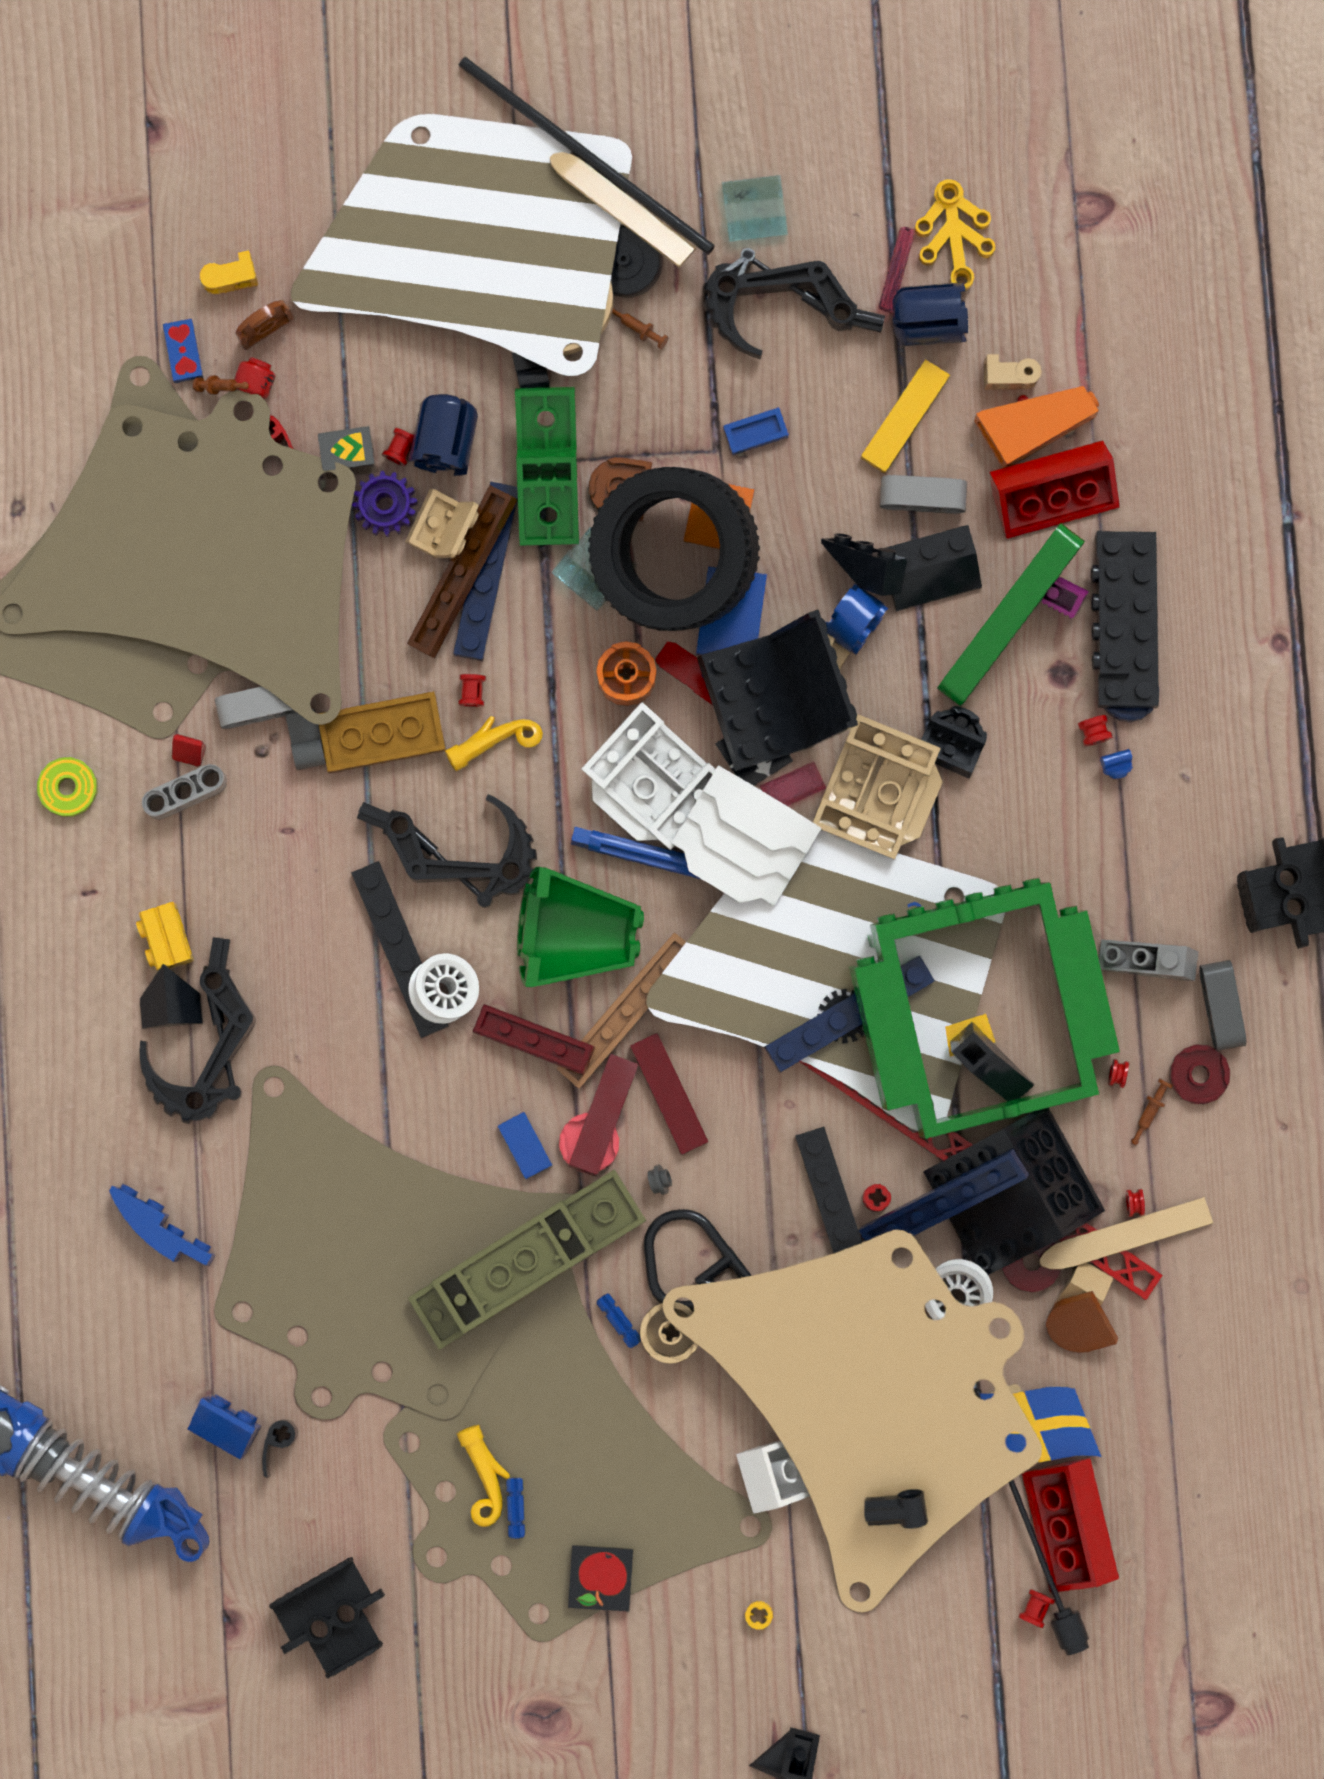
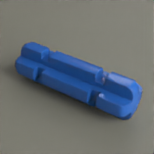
M607 1293L599 1298L596 1302L602 1312H606V1318L619 1335L622 1334L626 1345L629 1348H633L641 1342L639 1333L636 1329H632L633 1325L620 1307L615 1306L614 1303L616 1302L611 1295Z
M509 1478L506 1481V1490L509 1492V1496H507L508 1521H510L508 1536L512 1539L523 1538L525 1536V1524H522L524 1520V1496L521 1495L523 1480L522 1478Z

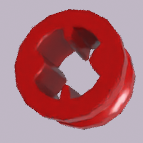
M1113 1059L1108 1085L1113 1086V1084L1117 1083L1120 1088L1125 1087L1129 1069L1128 1061L1120 1064L1117 1059Z
M1137 1189L1135 1193L1131 1190H1126L1128 1217H1132L1135 1213H1138L1140 1216L1145 1215V1201L1142 1189Z

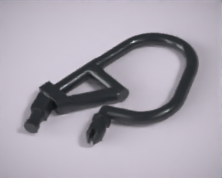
M678 1209L665 1212L653 1220L645 1233L643 1247L648 1286L652 1295L660 1304L663 1303L666 1294L658 1282L654 1240L661 1227L671 1221L689 1220L697 1223L723 1256L694 1278L697 1284L715 1282L713 1279L729 1267L732 1268L738 1278L752 1276L713 1224L704 1215L696 1211ZM691 1300L675 1301L686 1305L691 1311L694 1310Z

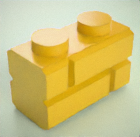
M169 902L139 913L141 920L136 921V925L141 939L147 938L150 949L145 950V954L150 967L155 966L156 970L159 971L163 964L172 969L194 961L176 903Z

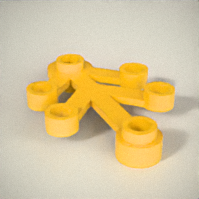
M946 179L938 183L935 188L934 198L936 202L926 215L918 219L915 224L916 234L920 237H927L932 232L934 221L945 210L946 223L929 245L921 249L919 260L925 266L934 264L937 253L949 238L954 267L950 276V283H957L956 278L963 276L967 280L964 284L965 291H967L973 284L974 273L965 264L962 237L977 248L978 254L983 258L991 257L996 246L992 239L984 238L962 222L958 217L957 208L973 218V225L980 230L986 229L990 225L991 215L987 210H980L963 197V188L957 181ZM945 191H951L954 194V197L952 199H946L943 193ZM983 215L987 218V222L981 224L977 221V217ZM921 223H926L929 226V230L921 231L918 226ZM989 244L992 250L984 252L981 249V245ZM927 251L931 252L933 254V258L931 260H926L923 257V253Z

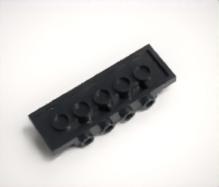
M1097 531L1096 565L1091 566V582L1096 583V594H1092L1091 610L1096 612L1097 623H1092L1091 633L1092 641H1097V652L1092 653V669L1097 670L1098 708H1158L1156 532Z

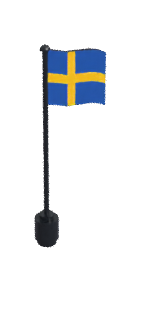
M1045 1387L1013 1393L1040 1440L1042 1455L1037 1463L1072 1456L1102 1457L1075 1388ZM979 1388L974 1389L975 1395L982 1400H988L994 1395V1393H982V1390ZM1012 1432L1007 1435L1005 1444L1010 1451L1018 1453L1025 1449L1026 1439L1022 1434ZM1013 1479L1008 1482L1058 1608V1611L1053 1613L1055 1618L1050 1621L1060 1649H1064L1067 1656L1079 1653L1089 1648L1087 1642L1089 1640L1088 1633L1079 1611H1072L1071 1607L1064 1608Z

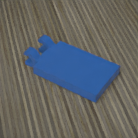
M708 566L706 584L712 578L717 567ZM755 573V579L752 581L749 591H746V596L740 600L739 604L731 612L724 615L721 619L699 628L696 656L751 641L759 637L767 574Z

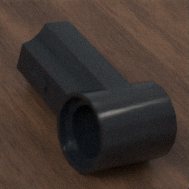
M909 1489L894 1496L866 1497L864 1501L865 1522H867L868 1526L901 1524L903 1528L907 1529L925 1526L928 1523L924 1491Z

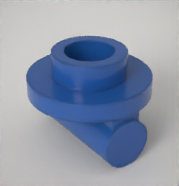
M1129 749L1100 757L1103 773L1109 775L1110 778H1123L1133 769L1132 753Z

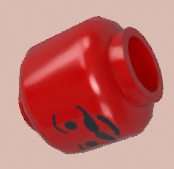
M252 357L249 358V361H242L239 364L234 380L237 383L247 382L249 387L248 389L237 388L236 390L249 394H258L264 400L267 399L275 380V373L270 370L272 365Z

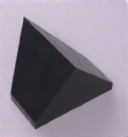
M163 964L140 998L142 1029L202 1024L201 994Z
M790 1727V1730L749 1766L777 1779H812L820 1735Z

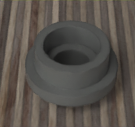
M659 1164L655 1165L653 1170L648 1171V1181L654 1194H668L669 1187L672 1186V1179L668 1169H663Z

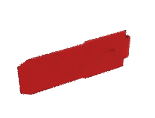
M667 641L655 658L657 665L691 688L695 694L713 705L702 677L697 657L677 643Z

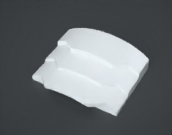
M641 702L581 769L592 779V800L637 841L659 840L671 850L674 847L671 844L716 769L698 756L663 724L664 722L653 711Z
M718 765L671 844L684 851L689 872L736 901L743 903L761 898L775 906L822 828Z

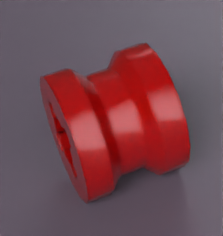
M1106 715L1096 716L1078 723L1079 730L1083 731L1084 747L1100 744L1113 738L1112 733L1107 730L1106 723L1108 719Z

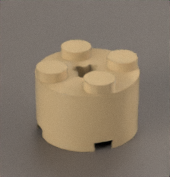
M678 1302L674 1303V1311L678 1316L686 1318L693 1314V1311L686 1305ZM663 1303L657 1304L646 1313L641 1323L640 1338L643 1347L650 1356L660 1362H681L690 1357L696 1351L698 1345L676 1327L675 1330L679 1331V1336H673L672 1341L666 1340V1335L662 1333V1329L668 1328L670 1322L665 1317Z

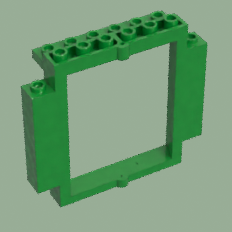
M1033 878L1022 881L1023 887L1012 889L1011 885L994 888V894L983 896L982 892L965 895V901L954 904L953 899L936 902L935 909L925 911L924 906L906 910V916L896 918L895 913L877 917L878 923L870 924L872 934L867 935L870 947L876 949L878 960H875L874 956H869L856 960L857 965L849 967L882 1108L889 1111L912 1105L920 1137L927 1139L1099 1095L1091 1059L1118 1053L1120 1049L1088 911L1078 910L1077 906L1060 909V915H1058L1050 882H1041L1040 878ZM1032 905L1039 906L1080 1083L936 1119L894 940Z

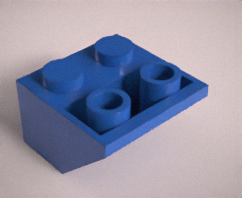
M217 1394L201 1398L187 1430L236 1458L243 1459L262 1427L256 1423L258 1418L246 1410L242 1409L236 1412L229 1408L231 1402Z

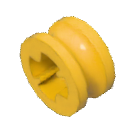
M763 1601L751 1603L745 1613L747 1624L756 1630L768 1627L773 1618L771 1606ZM755 1607L758 1610L764 1608L768 1615L764 1616V1618H767L766 1622L752 1621L751 1616L754 1613L751 1610Z

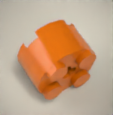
M628 641L615 643L606 650L598 660L596 671L599 689L609 701L623 706H631L645 701L655 687L657 676L654 658L638 643ZM624 668H630V673H635V675L630 676L629 680H624L623 676L619 677L618 674H622Z

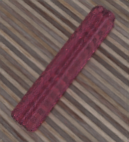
M901 227L899 229L878 306L884 312H893L892 300L896 291L900 289L915 235V230L912 228Z

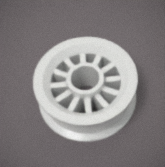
M437 954L427 959L414 970L409 981V997L413 1007L423 1018L439 1024L451 1023L473 1008L479 995V982L474 969L464 959L453 954ZM439 983L447 986L448 995L440 990Z
M954 1259L946 1261L936 1268L942 1280L946 1278L948 1283L946 1281L944 1283L950 1292L953 1289H960L965 1293L966 1299L957 1300L959 1303L974 1307L992 1302L993 1286L991 1280L979 1265L968 1260ZM962 1275L967 1276L965 1281L962 1280ZM973 1280L975 1284L969 1285V1282ZM930 1300L925 1305L928 1314L933 1320L943 1318L946 1310L942 1307L944 1304L939 1300Z

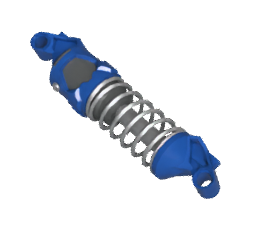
M0 1385V1476L3 1477L8 1474L11 1477H15V1479L20 1478V1482L25 1481L26 1478H33L40 1483L37 1487L38 1492H42L47 1483L52 1482L55 1478L61 1480L63 1484L54 1498L55 1503L60 1502L71 1486L80 1492L72 1507V1513L79 1510L87 1497L98 1502L89 1518L90 1523L96 1521L105 1507L115 1513L106 1529L107 1534L112 1533L123 1517L126 1521L119 1532L118 1538L119 1541L122 1540V1543L128 1547L152 1538L169 1536L172 1538L178 1557L183 1561H196L204 1553L210 1541L205 1528L200 1523L203 1514L188 1506L185 1497L178 1488L163 1487L149 1480L141 1484L132 1494L131 1492L136 1480L135 1470L127 1471L114 1483L119 1465L118 1460H112L97 1473L102 1458L100 1449L93 1450L80 1462L84 1450L83 1439L75 1440L69 1444V1441L66 1440V1429L57 1431L53 1429L52 1420L49 1421L44 1416L43 1409L29 1401L24 1403L8 1395L9 1390ZM78 1446L76 1456L73 1459L69 1454ZM95 1457L92 1469L86 1467L90 1460ZM113 1466L111 1475L108 1480L103 1476ZM130 1477L129 1483L125 1490L121 1487V1485ZM187 1539L195 1540L199 1550H193L188 1547Z

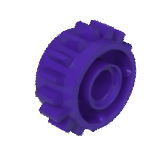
M381 471L378 477L371 473L369 474L370 480L367 483L364 481L359 482L362 488L361 491L354 492V497L358 499V502L352 503V507L355 510H360L355 517L357 521L364 519L363 529L373 528L375 536L380 531L384 532L386 537L390 536L391 531H396L400 534V528L403 525L410 527L409 517H416V511L412 509V506L418 505V501L416 498H410L415 493L413 487L406 488L407 479L403 478L399 481L396 472H393L391 476H386L385 472ZM382 498L393 500V505L388 510L379 509L377 504Z

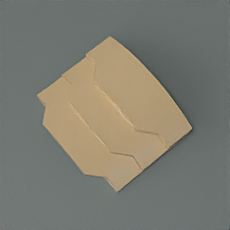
M857 714L858 725L851 728L813 823L822 828L821 830L896 859L901 845L920 838L943 783L935 765L941 748Z

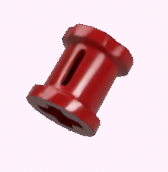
M395 428L393 439L388 449L383 450L382 456L395 464L406 466V458L412 447L414 435L405 430Z
M478 674L459 675V680L462 681L461 699L458 700V705L464 707H484L485 702L482 700V689L486 676Z
M871 1185L863 1193V1203L868 1210L873 1212L882 1211L889 1206L891 1193L884 1185ZM876 1189L880 1190V1195L885 1197L884 1202L878 1203V1207L873 1206V1200L869 1199V1194H874Z
M1030 1589L1029 1594L1031 1596L1024 1612L1020 1613L1018 1617L1035 1626L1044 1628L1043 1620L1050 1604H1054L1055 1600Z

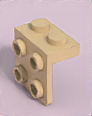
M429 489L405 542L434 558H454L455 555H459L465 546L466 540L464 537L468 528H472L477 521L478 512L476 511L478 504L473 501L458 502L435 489Z

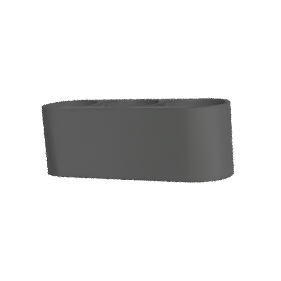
M1226 960L1200 965L1201 986L1215 1051L1246 1046V1032L1231 961Z

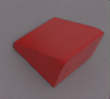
M179 734L174 735L172 759L197 767L200 766L206 750V745L203 741Z

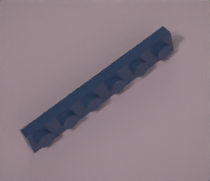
M490 482L491 486L518 499L516 486ZM517 502L465 599L453 653L454 656L483 661Z
M920 955L901 966L908 997L935 982ZM851 995L766 1045L764 1048L778 1072L781 1073L862 1025L856 995Z
M1011 1149L861 1226L859 1232L865 1241L893 1230H904L915 1236L1025 1180L1029 1174L1014 1149Z

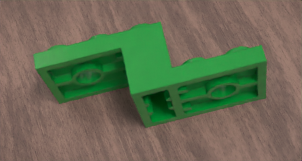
M575 387L515 388L520 546L579 544ZM543 411H549L554 415L555 420L551 425L544 426L538 422L537 416ZM551 507L557 512V517L553 521H544L540 517L541 510Z

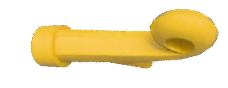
M490 716L474 735L459 746L456 744L445 750V754L453 769L458 771L468 766V762L514 734L520 745L529 748L534 747L542 739V729L537 723L528 719L513 720L490 729L495 721V718ZM525 730L531 731L533 736L525 738L523 733Z
M476 1424L456 1434L461 1447H465L489 1498L474 1503L471 1508V1518L478 1526L487 1527L498 1520L503 1508L502 1495L496 1473L504 1479H508L510 1474L490 1453L483 1440L484 1436L479 1424ZM484 1506L491 1508L490 1514L486 1518L480 1515V1509Z

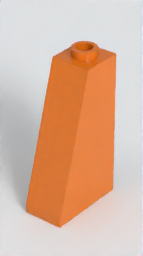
M1084 386L982 410L976 414L974 422L1002 468L1015 465L1094 419L1099 411L1097 409L1099 403L1091 391L1087 392Z

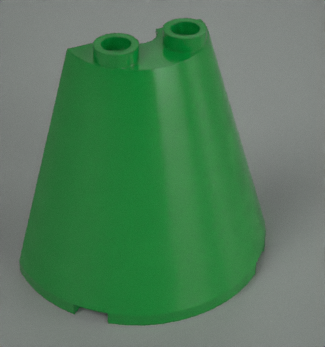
M538 866L531 871L530 878H533L532 884H526L524 888L517 932V956H520L524 962V966H519V974L525 987H536L634 966L635 958H638L640 954V941L635 940L637 928H642L644 922V912L641 911V906L546 867Z

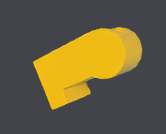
M249 250L238 253L239 261L222 265L216 263L205 265L200 271V280L204 289L210 294H221L258 286Z

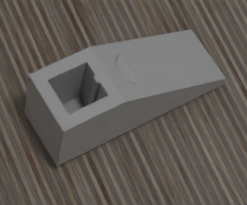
M1101 939L1099 963L1101 970L1195 981L1199 951L1187 946Z

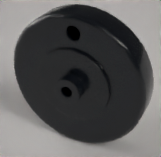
M620 226L610 281L614 296L633 298L646 293L655 285L662 271L663 255L627 227Z

